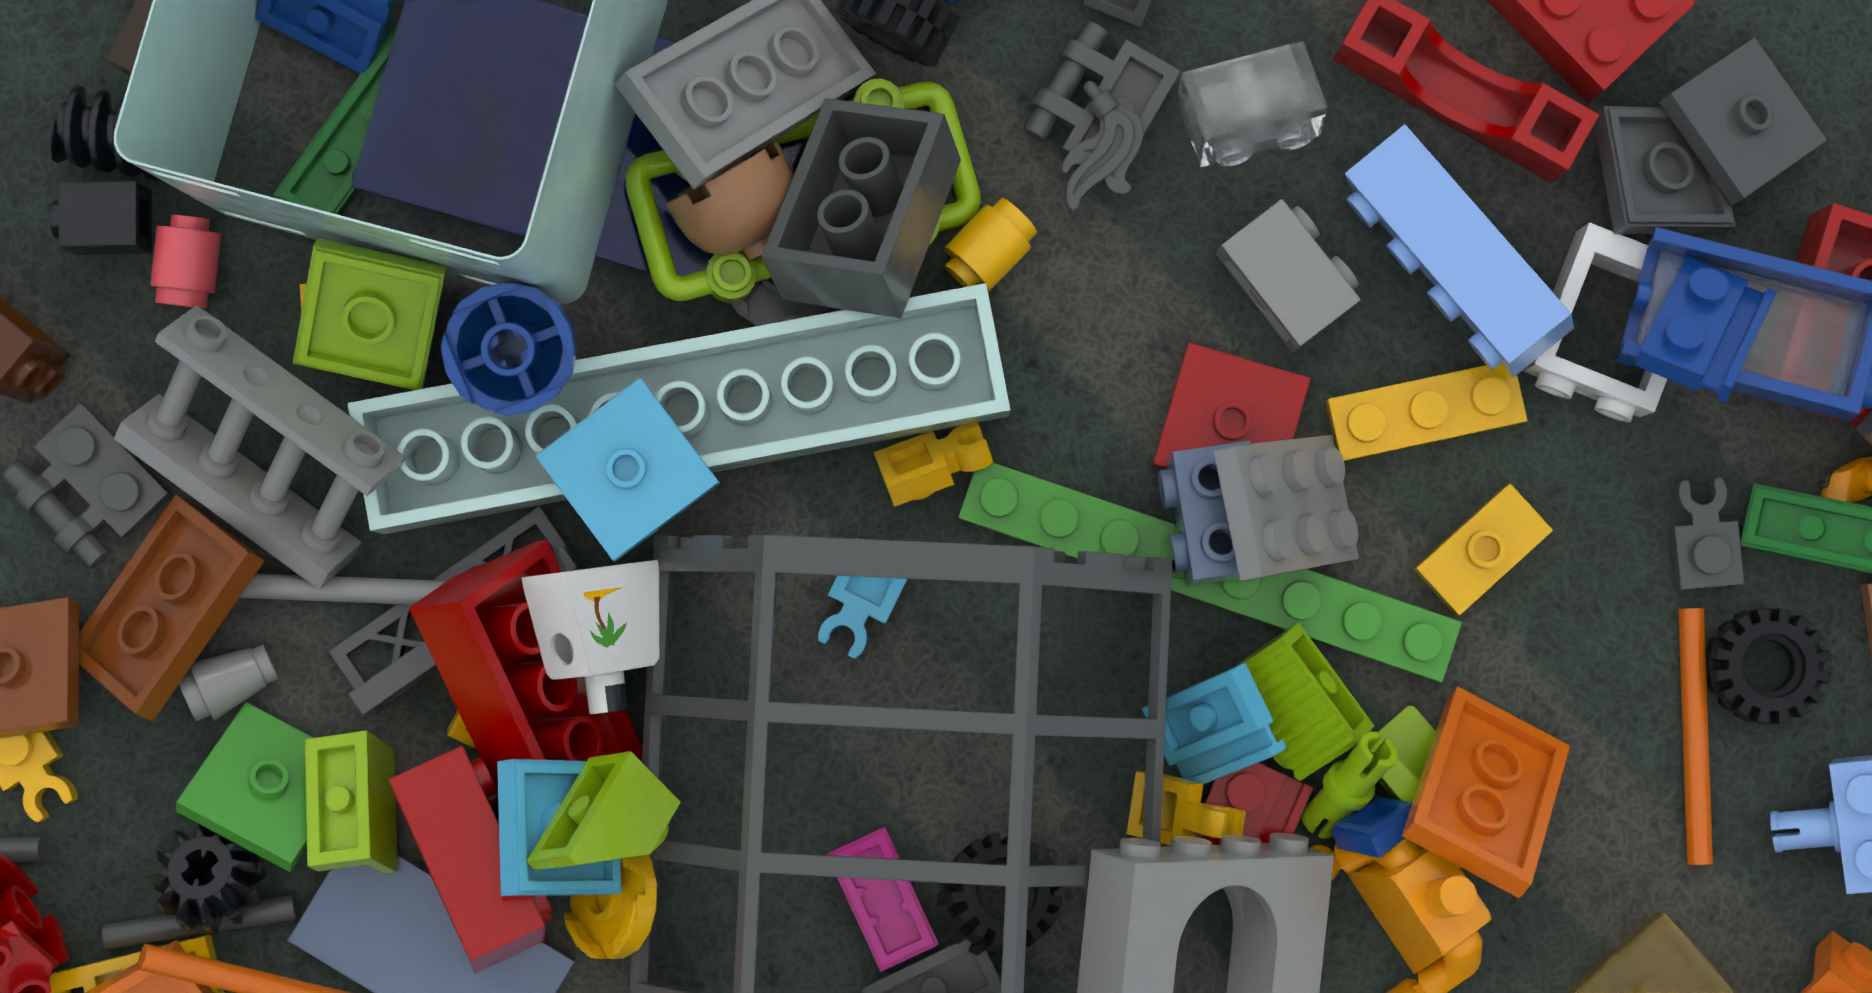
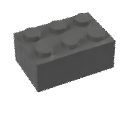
M825 98L761 255L782 300L902 318L961 162L945 114Z

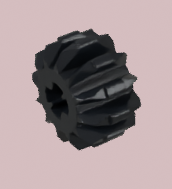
M200 824L195 838L192 839L183 831H175L174 838L179 847L174 852L167 850L156 851L157 860L166 869L150 876L153 888L157 892L163 893L157 900L158 907L167 916L176 915V922L187 931H192L201 922L202 927L208 933L217 934L223 916H227L234 924H243V913L238 908L243 902L248 904L261 903V895L251 885L267 878L265 868L259 862H255L258 855ZM212 871L215 878L206 884L203 877Z

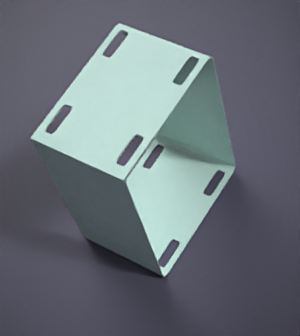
M153 0L115 127L114 145L119 155L126 161L226 216L315 240L319 237L447 266V275L488 286L511 281L535 286L560 304L572 303L581 297L587 287L636 115L614 84L625 71L652 57L668 0H593L525 240L515 253L505 257L488 255L214 182L261 21L255 19L259 0Z

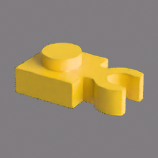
M978 422L959 425L947 437L939 440L936 439L934 431H930L874 452L894 507L912 500L927 498L938 490L954 485L952 473L957 471L974 472L994 463Z
M49 731L0 738V787L3 791H9L21 784L25 790L23 794L25 812L35 822H43L50 818L41 801L46 789L52 788L56 790L65 804L78 800L77 790L73 783L64 776L54 775L48 766L64 756Z

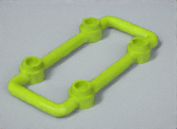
M882 78L871 79L863 83L856 91L853 99L849 101L911 110L927 106L931 112L945 114L961 162L952 183L956 201L944 205L931 238L930 246L937 237L938 232L967 224L979 212L981 205L980 189L954 102L945 88L931 81L917 82L902 87H897L892 82ZM818 115L775 141L780 145L810 137ZM663 149L636 158L627 169L625 187L652 281L662 295L675 301H687L711 294L719 301L735 303L745 299L751 293L755 282L771 278L761 255L748 260L743 251L726 256L715 254L709 260L705 270L678 276L650 180L674 172L683 179L685 177Z

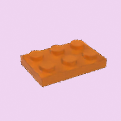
M1457 686L1444 704L1402 837L1520 898L1533 882L1570 745Z

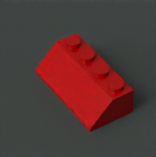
M547 540L536 541L458 574L409 608L475 748L489 771L497 794V761L509 759L587 761L590 757L631 751L642 762L643 748L625 710L589 714L585 677L552 680L546 674L523 589L522 577L562 572Z

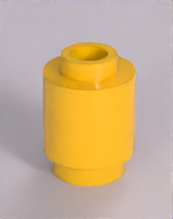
M1001 197L993 206L985 204L944 247L946 254L950 258L944 267L961 286L968 287L986 283L987 290L990 292L1031 249L1029 241L1037 234V230L1015 205Z

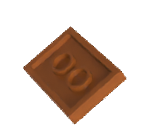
M176 494L79 632V665L134 714L153 722L265 560L194 503Z

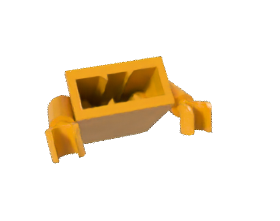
M1408 839L1398 843L1380 858L1338 849L1336 844L1334 851L1323 845H1313L1310 847L1334 855L1332 880L1340 869L1346 872L1413 974L1418 973V981L1415 979H1404L1386 993H1448L1472 976L1479 968L1482 957V937L1478 930L1492 919L1489 910L1478 896L1474 884L1466 878L1459 866Z

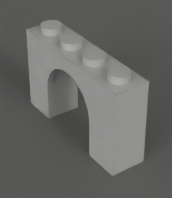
M1271 833L1269 843H1261V840L1255 837L1226 834L1221 836L1220 845H1211V841L1197 837L1174 836L1171 838V846L1161 847L1159 842L1148 839L1122 838L1120 839L1119 848L1092 849L1077 993H1173L1178 946L1185 925L1197 906L1205 898L1221 888L1224 889L1229 899L1233 915V934L1226 993H1320L1334 855L1308 848L1309 838L1290 833Z

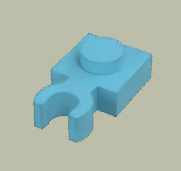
M837 576L828 596L844 603L840 613L830 616L823 622L818 633V641L826 644L835 628L847 626L852 629L855 635V641L850 648L848 656L856 659L864 651L867 644V631L864 625L868 617L870 616L886 624L908 579Z

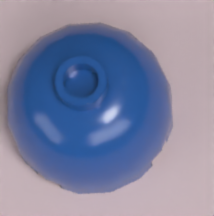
M512 281L481 287L460 301L453 311V316L448 321L447 330L443 335L441 345L446 375L460 396L472 404L476 403L485 410L494 411L493 413L505 416L532 412L558 396L573 374L578 350L573 323L560 303L538 287Z

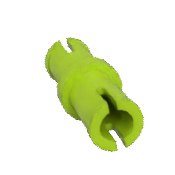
M1372 731L1364 733L1344 761H1338L1330 767L1324 775L1323 788L1305 806L1301 815L1303 824L1308 831L1313 833L1323 819H1328V822L1320 830L1318 837L1332 838L1333 835L1330 829L1334 827L1333 825L1353 811L1361 810L1367 806L1375 795V784L1398 760L1397 748L1388 737L1385 738L1375 752H1371V748L1379 740L1381 733Z

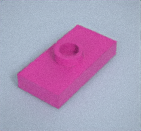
M886 826L827 853V855L900 859ZM837 877L880 972L939 945V941L911 881Z

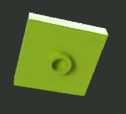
M317 237L313 245L293 364L411 390L422 389L447 266Z

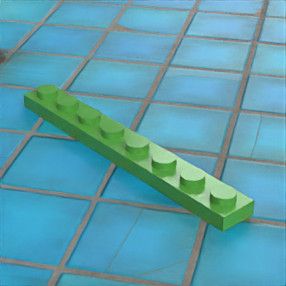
M992 463L984 469L974 471L958 517L959 520L1039 547L1055 548V551H1065V556L1077 560L1078 551L1124 554V557L1170 558L1168 535L1178 533L1177 526L1170 522L996 463ZM1172 568L1171 592L1283 630L1299 622L1312 640L1436 682H1443L1462 624L1461 621L1308 569L1244 581L1234 579L1186 587L1184 571L1174 572Z

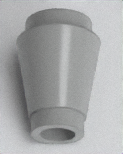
M264 644L253 649L248 648L196 660L179 683V686L196 721L212 716L215 721L268 686L267 684L279 678Z

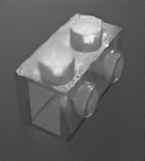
M1304 41L1181 73L1177 103L1200 167L1219 163L1221 166L1237 165L1251 158L1256 152L1280 147L1282 150L1297 149L1310 143L1316 136L1321 134L1327 104Z

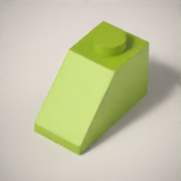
M631 751L590 757L526 862L534 870L649 855L666 838L669 830L668 824L681 802Z

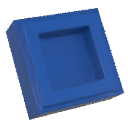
M1373 796L1365 808L1353 811L1330 829L1338 849L1380 858L1406 839L1402 837V833L1412 803Z

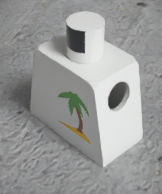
M658 560L522 577L523 589L546 674L552 680L585 677L589 714L628 709L624 670L653 666L659 659Z

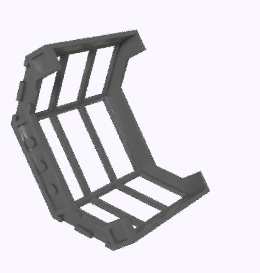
M693 535V537L654 536L653 560H658L659 659L655 665L647 667L642 763L664 784L668 715L747 721L741 849L664 839L649 854L657 882L656 912L649 935L639 950L631 955L629 993H704L705 989L654 984L660 860L739 871L733 993H756L762 873L1006 886L1001 993H1024L1028 887L1088 886L1090 864L1029 865L1035 735L1147 739L1143 839L1160 843L1172 559L1124 557V554L1078 551V562L1073 564L1065 563V551L1032 546L748 535V548H733V538L729 535ZM676 572L755 573L748 700L669 695ZM777 573L1020 584L1014 714L771 702ZM1042 585L1153 594L1148 719L1036 715ZM770 722L1013 734L1007 865L763 852Z

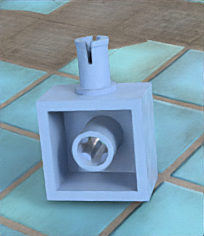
M1872 755L1833 759L1829 764L1834 801L1829 802V808L1785 812L1771 811V831L1794 828L1800 830L1797 832L1776 833L1772 837L1774 849L1778 853L1783 852V850L1834 846L1836 852H1841L1846 894L1872 892Z

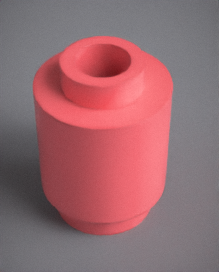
M171 215L170 226H156L150 286L156 287L155 303L185 307L198 305L200 308L207 309L208 294H215L222 235L221 233L209 231L210 219Z

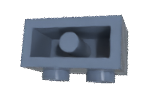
M1250 440L1174 451L1166 460L1167 470L1158 471L1161 502L1164 509L1174 508L1178 532L1168 535L1172 568L1174 572L1184 571L1186 587L1240 579L1214 451L1236 445L1250 444Z

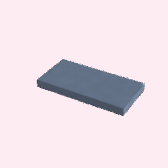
M399 852L397 872L383 874L369 865L330 870L288 939L290 943L373 993H557L577 960L551 943L543 941L475 974L429 871Z

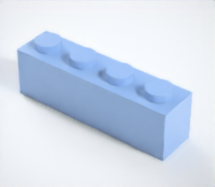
M1405 124L1345 173L1349 185L1354 192L1346 198L1350 206L1369 228L1379 221L1393 237V240L1386 245L1391 254L1410 275L1418 268L1434 285L1427 292L1428 296L1450 322L1459 315L1475 333L1468 339V342L1489 368L1493 370L1499 364H1502L1512 377H1515L1574 329L1570 311Z

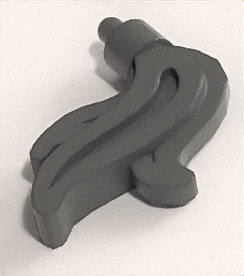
M1092 81L1084 84V91L1092 100L1088 104L1089 108L1100 120L1099 133L1093 138L1077 144L1066 156L1062 165V173L1067 174L1073 165H1080L1069 179L1066 190L1067 207L1072 212L1077 211L1080 200L1084 195L1103 180L1107 188L1114 194L1126 195L1131 191L1132 187L1125 180V174L1138 154L1143 140L1144 128L1139 116L1132 110L1121 106L1108 89L1101 92Z

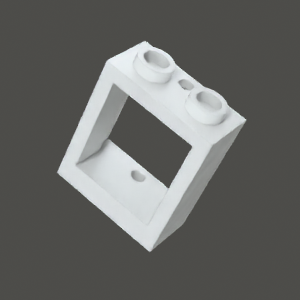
M1589 222L1576 231L1553 293L1572 314L1591 264L1638 282L1648 245L1620 234H1614L1613 231ZM1561 340L1522 370L1538 377L1535 386L1540 390L1566 399H1571L1573 393L1577 392L1597 400L1594 408L1597 412L1623 422H1631L1633 415L1643 417L1654 413L1667 381L1666 378L1645 370L1639 388L1633 387L1555 356Z

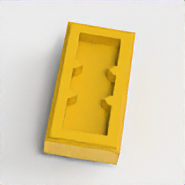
M1509 483L1500 489L1414 567L1413 570L1455 616H1460L1545 539L1553 529Z

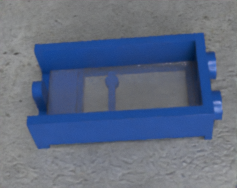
M1658 227L1655 228L1649 239L1618 352L1617 363L1628 366L1635 365L1641 347L1687 255L1749 280L1747 287L1765 293L1767 288L1777 291L1732 391L1839 418L1838 420L1849 422L1860 413L1861 407L1871 409L1872 281Z

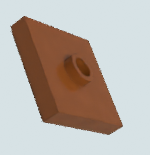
M69 597L0 608V738L78 727L79 603Z

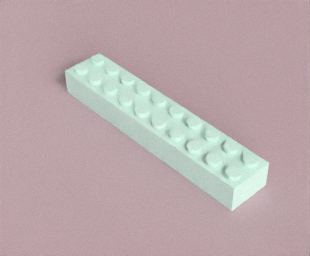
M986 283L910 297L902 318L840 310L575 360L573 374L559 395L538 409L527 413L505 416L493 413L494 411L485 410L476 403L472 404L460 396L452 383L347 403L350 417L369 431L378 435L384 442L406 457L399 469L368 496L364 495L370 531L381 534H390L567 500L535 455L640 377L712 473L958 427L959 425L973 422L979 423L1005 418L1010 413Z

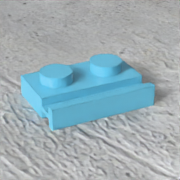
M1242 663L1166 696L1164 755L1169 766L1177 765L1183 779L1205 784L1273 757L1287 747L1283 739L1276 742L1269 727V724L1274 721L1246 663ZM1146 706L1142 710L1148 719V706Z

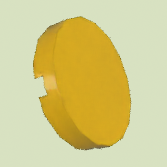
M649 855L621 859L622 894L570 896L571 912H564L565 925L575 945L590 958L624 959L638 951L649 935L656 912L657 882Z

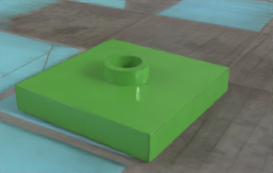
M245 702L177 800L176 812L291 872L307 848L305 739L313 737Z

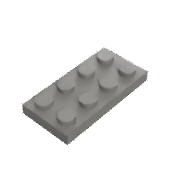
M752 0L628 69L614 85L691 187L696 189L818 115L825 98L835 100L846 98L857 91L863 83L871 80L876 75V72L821 0Z

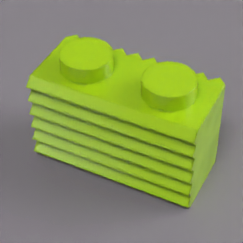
M1299 622L1255 650L1236 665L1246 663L1274 721L1269 724L1276 742L1283 739L1287 747L1274 755L1273 758L1283 768L1293 770L1294 777L1300 781L1356 746L1363 734L1371 731L1375 726Z

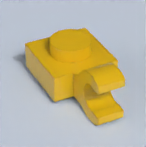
M1136 771L1126 833L1143 838L1145 771ZM1163 774L1160 843L1171 845L1172 837H1195L1196 832L1220 839L1222 835L1226 834L1243 835L1246 811L1228 806L1201 803L1203 783Z

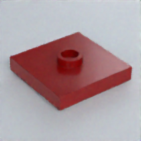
M1188 343L1152 466L1167 470L1166 460L1174 451L1249 440L1250 444L1293 439L1311 378Z

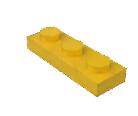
M1499 364L1493 370L1484 365L1334 397L1325 401L1335 445L1344 461L1528 421L1518 376L1512 377L1502 364Z

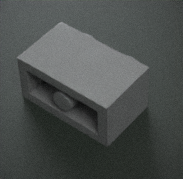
M1281 199L1223 243L1216 252V255L1293 353L1351 309L1361 299L1354 291L1359 286V283L1350 268L1338 256L1329 259L1316 243L1315 239L1320 234L1311 218L1299 206L1290 209L1284 200Z

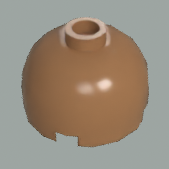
M773 141L755 152L754 156L745 161H740L698 188H687L679 193L678 197L668 200L665 205L677 226L688 240L703 251L726 256L743 250L747 259L752 260L763 253L794 173L779 143Z

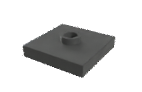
M1755 37L1659 101L1732 206L1827 141Z
M1603 106L1596 111L1599 117L1594 127L1614 234H1653L1655 228L1658 227L1682 234L1723 235L1736 227L1732 205L1663 107Z

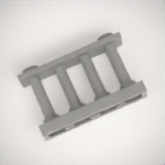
M196 305L158 332L155 339L158 345L179 359L164 397L157 394L120 423L114 440L320 590L352 561L362 544L359 539L341 527L358 491L368 496L402 466L406 457L226 327L220 320ZM201 377H204L232 398L216 435L186 414ZM253 415L259 417L284 436L268 472L237 451ZM306 452L337 474L320 510L289 489Z

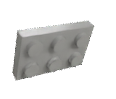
M1334 435L1236 445L1214 451L1240 581L1359 559L1356 546L1358 526L1354 515L1349 511L1343 483L1345 463L1340 451L1336 448Z

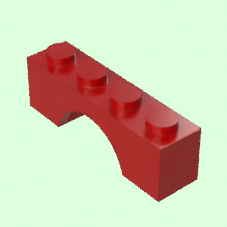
M1366 0L1332 59L1550 183H1553L1569 170L1599 117L1598 113L1544 83L1517 80L1493 71L1472 60L1450 45L1436 31L1430 19L1396 0Z

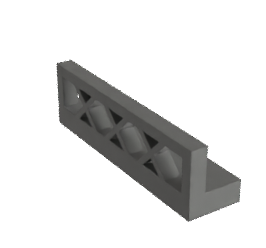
M538 506L433 580L448 581L458 574L487 563L485 561L504 547V555L513 552L515 540L536 525L553 548V554L562 572L582 570L584 568L542 507ZM396 604L328 651L354 688L348 694L362 715L377 713L438 670L425 641L406 639L411 614L409 608L412 605ZM399 621L396 637L380 634ZM370 640L395 644L391 664L369 680L365 679L349 655ZM404 646L415 647L403 655Z

